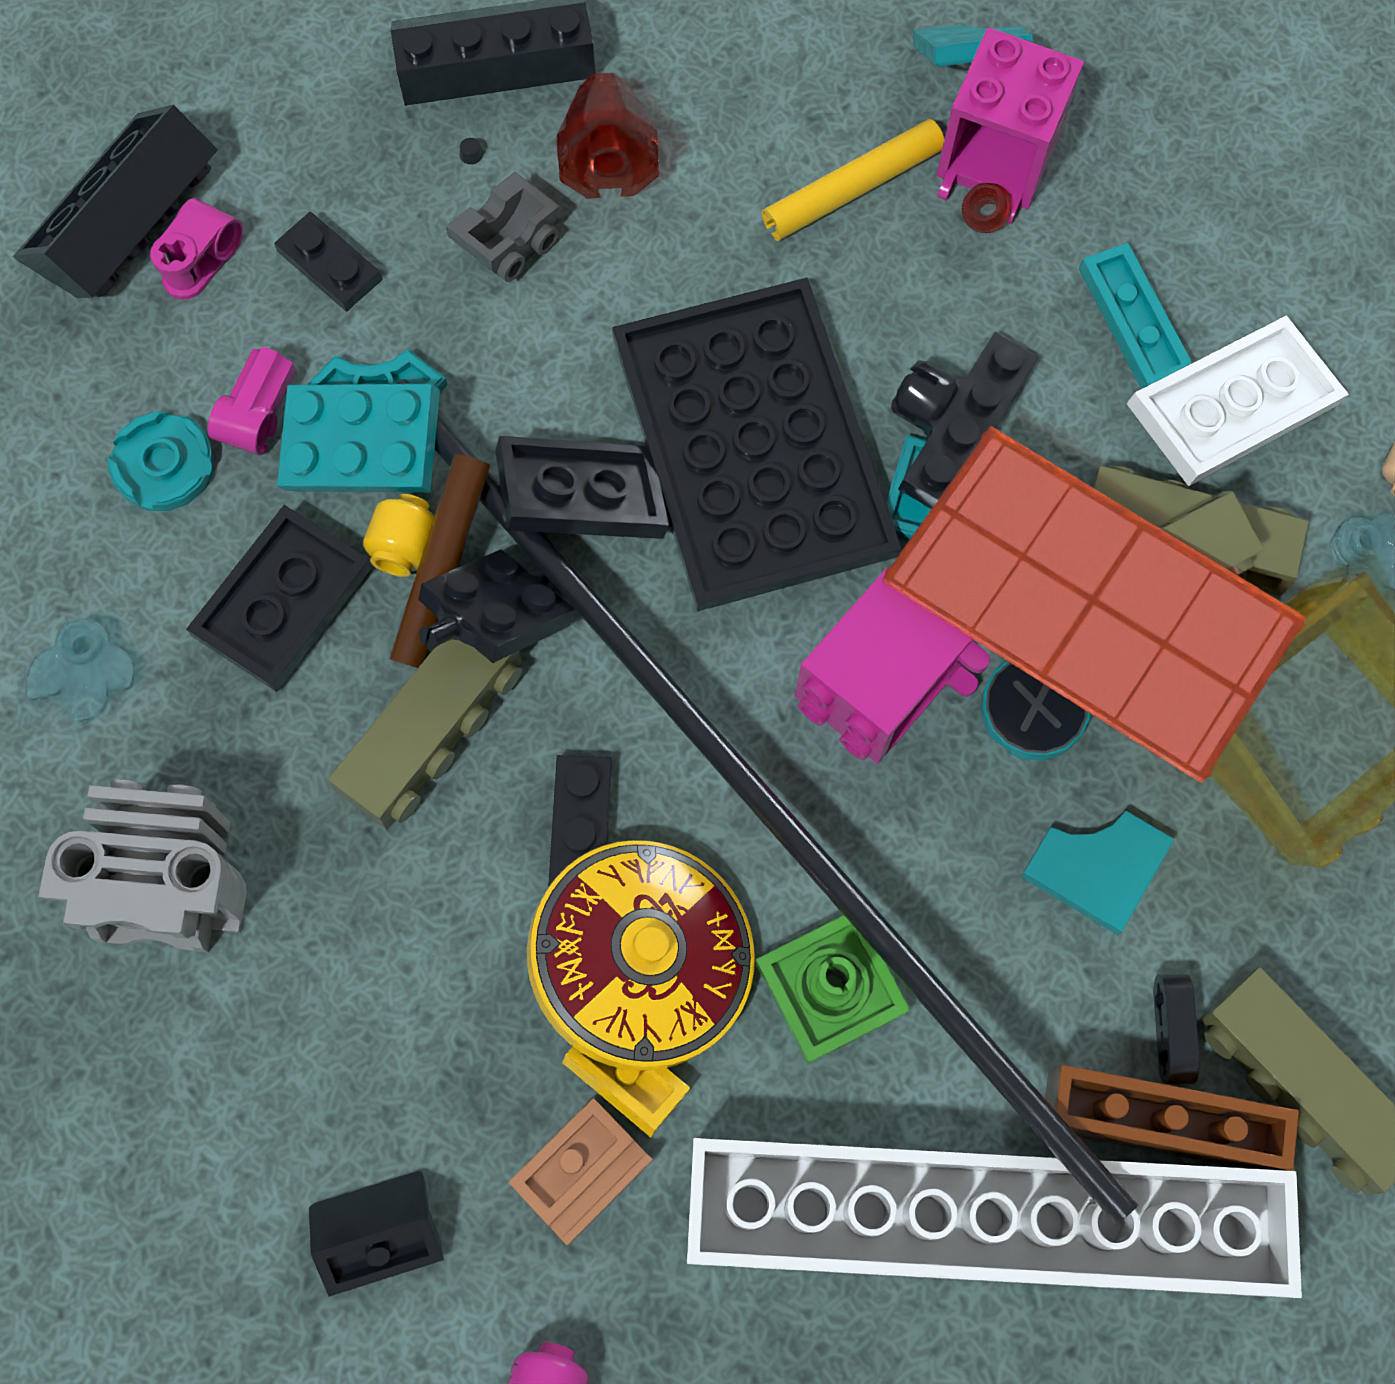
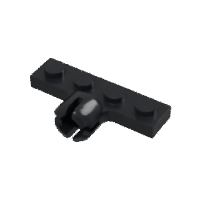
M994 332L973 368L964 378H955L928 361L918 360L910 368L913 373L905 376L897 389V394L892 400L891 409L895 415L923 430L927 440L902 480L898 490L933 510L988 431L994 433L1039 357L1001 334Z

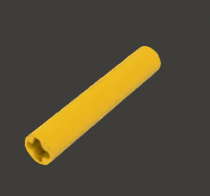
M927 119L766 207L761 212L764 225L768 229L776 224V231L771 234L776 241H780L942 151L945 140L940 127L934 120Z

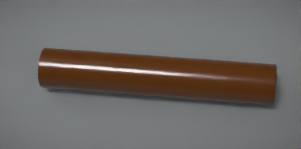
M455 453L391 650L390 660L419 668L432 651L427 649V645L424 646L422 644L419 631L425 626L438 622L439 619L418 600L421 584L458 568L490 469L488 463L462 454Z

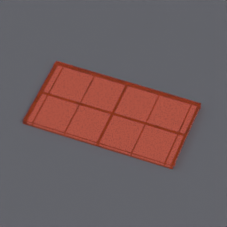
M992 426L982 434L980 442L892 566L886 569L882 580L888 586L1201 784L1206 778L1211 776L1215 763L1296 634L1302 631L1303 623L1306 620L1305 616Z

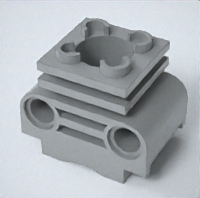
M112 780L110 787L89 785L87 797L102 809L85 808L83 820L99 832L72 831L55 840L46 856L38 895L39 898L45 900L67 901L63 920L64 924L74 929H86L90 939L97 943L128 945L140 941H158L172 945L179 950L209 953L212 931L240 933L246 900V883L242 875L219 855L226 853L227 843L216 833H229L231 822L216 808V804L210 802L202 795V790L186 785H169L167 792L142 790L143 784L129 780Z

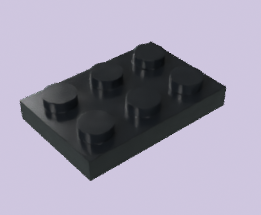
M499 436L495 452L507 531L664 539L669 523L659 477L648 446Z
M284 504L186 630L193 638L275 692H278L372 569L373 565L368 557Z

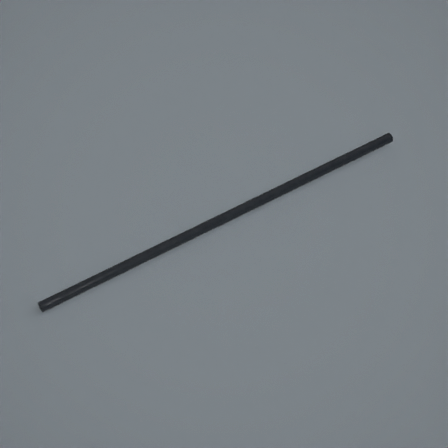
M401 380V381L397 382L396 384H411V383H410L408 380ZM438 414L435 451L449 467L455 453L478 459ZM488 472L479 501L507 531L501 485ZM507 531L1115 1225L1132 1213L1139 1205L548 537L542 532Z

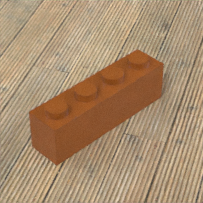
M1060 1065L1048 1072L1045 1099L1078 1137L1236 1168L1293 1171L1299 1110L1067 1065Z

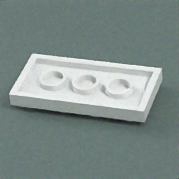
M1286 315L1135 392L1127 402V405L1186 484L1190 486L1338 406L1349 394Z

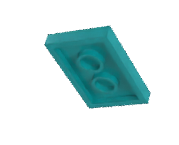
M433 384L287 385L277 487L285 491L431 492L440 390Z

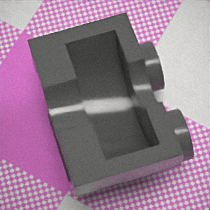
M514 172L491 190L487 202L479 210L475 211L469 207L446 225L447 235L506 282H511L520 274L525 262L535 252L543 255L555 244L559 231L553 225L560 206L518 173Z

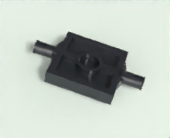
M500 549L421 584L418 600L432 611L439 621L421 628L419 636L424 646L427 645L429 650H433L452 639L459 640L474 647L490 662L495 663L570 626L575 609L554 593L558 589L544 574L539 576L532 575Z

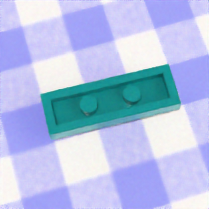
M1129 243L1082 259L1079 271L1141 389L1192 364Z

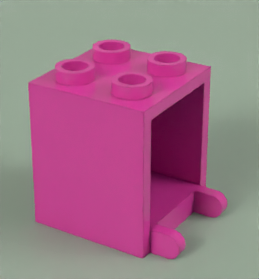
M988 27L951 109L936 175L943 178L937 197L947 200L954 183L1008 202L1002 219L1006 223L1012 224L1018 207L1028 210L1062 131L1084 61Z
M887 568L801 663L795 698L800 701L797 704L799 710L810 721L819 726L826 722L842 735L839 739L841 744L853 756L860 760H865L869 757L877 764L882 761L946 685L961 696H971L978 687V680L967 669L974 673H981L987 669L990 663L989 654L972 641L971 637L882 582L890 571Z

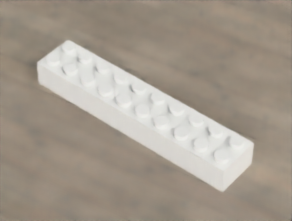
M694 1138L687 1264L1302 1298L1296 1171L1101 1161L1139 1204L1132 1213L1115 1225L1057 1158Z

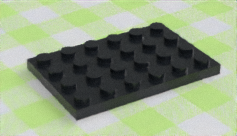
M808 277L612 327L613 340L646 446H648L659 477L665 508L697 612L900 557L902 548Z

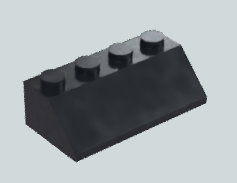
M535 0L396 20L391 23L390 31L396 71L405 106L596 78L594 45L585 0Z
M174 104L137 113L12 257L76 298H93L94 295L96 297L103 296L116 283L118 275L115 271L126 258L128 260L134 259L146 248L150 241L146 234L156 222L164 223L178 210L181 202L177 198L187 186L191 188L196 186L207 176L211 170V166L207 162L218 149Z

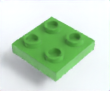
M844 915L757 958L755 961L807 1065L911 1011L886 963Z

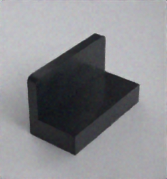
M421 1171L317 1202L309 1207L310 1252L328 1297L444 1260L441 1240L429 1210L426 1181Z

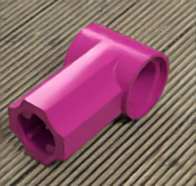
M269 348L252 349L230 396L222 395L217 399L212 408L208 421L209 437L259 456L263 455L269 446L264 444L267 437L273 438L276 431V412L287 391V385H290L296 373L293 362L284 358L279 352Z

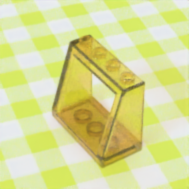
M1366 571L1309 584L1280 606L1281 609L1300 619L1303 623L1271 674L1322 633H1325L1395 708V613ZM1235 731L1209 771L1210 776L1289 865L1321 868L1332 863L1343 853L1341 846L1354 835L1363 834L1376 827L1384 818L1382 812L1395 802V749L1302 825L1298 823Z

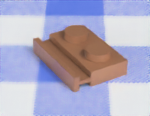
M593 1098L508 1183L561 1240L569 1246L643 1172L653 1159Z

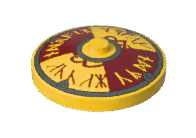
M616 842L594 849L577 858L555 878L544 893L535 910L528 933L527 966L529 979L536 1000L547 1020L570 1045L596 1061L621 1069L645 1071L669 1068L684 1063L710 1048L726 1034L739 1017L747 1001L754 975L755 955L751 928L742 905L733 890L714 869L699 858L684 850L659 842Z

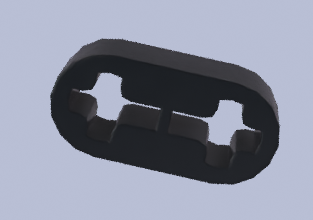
M1157 974L1154 981L1153 996L1160 1078L1164 1084H1195L1199 1075V1046L1192 980L1187 974Z

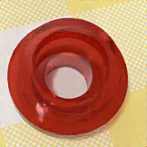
M981 183L974 186L967 193L962 203V216L969 228L979 233H991L999 230L1007 223L1012 213V202L1008 192L1000 185L994 183ZM987 204L996 206L995 211L990 215L982 216L979 214L981 208Z

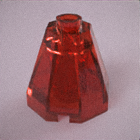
M615 73L592 74L579 86L556 135L560 181L587 199L601 198L598 189L622 188L620 197L635 196L659 177L657 129L629 83Z

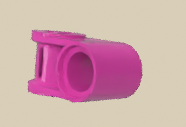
M192 198L181 207L177 217L163 235L154 242L150 250V258L155 269L162 274V283L166 292L180 300L198 296L223 263L230 259L239 247L243 236V224L239 219L199 199Z

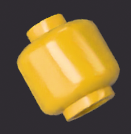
M401 494L398 499H386L377 504L363 539V546L371 556L370 562L374 567L398 577H408L411 575V572L417 571L434 519V515L429 511L430 506L425 500L411 494Z

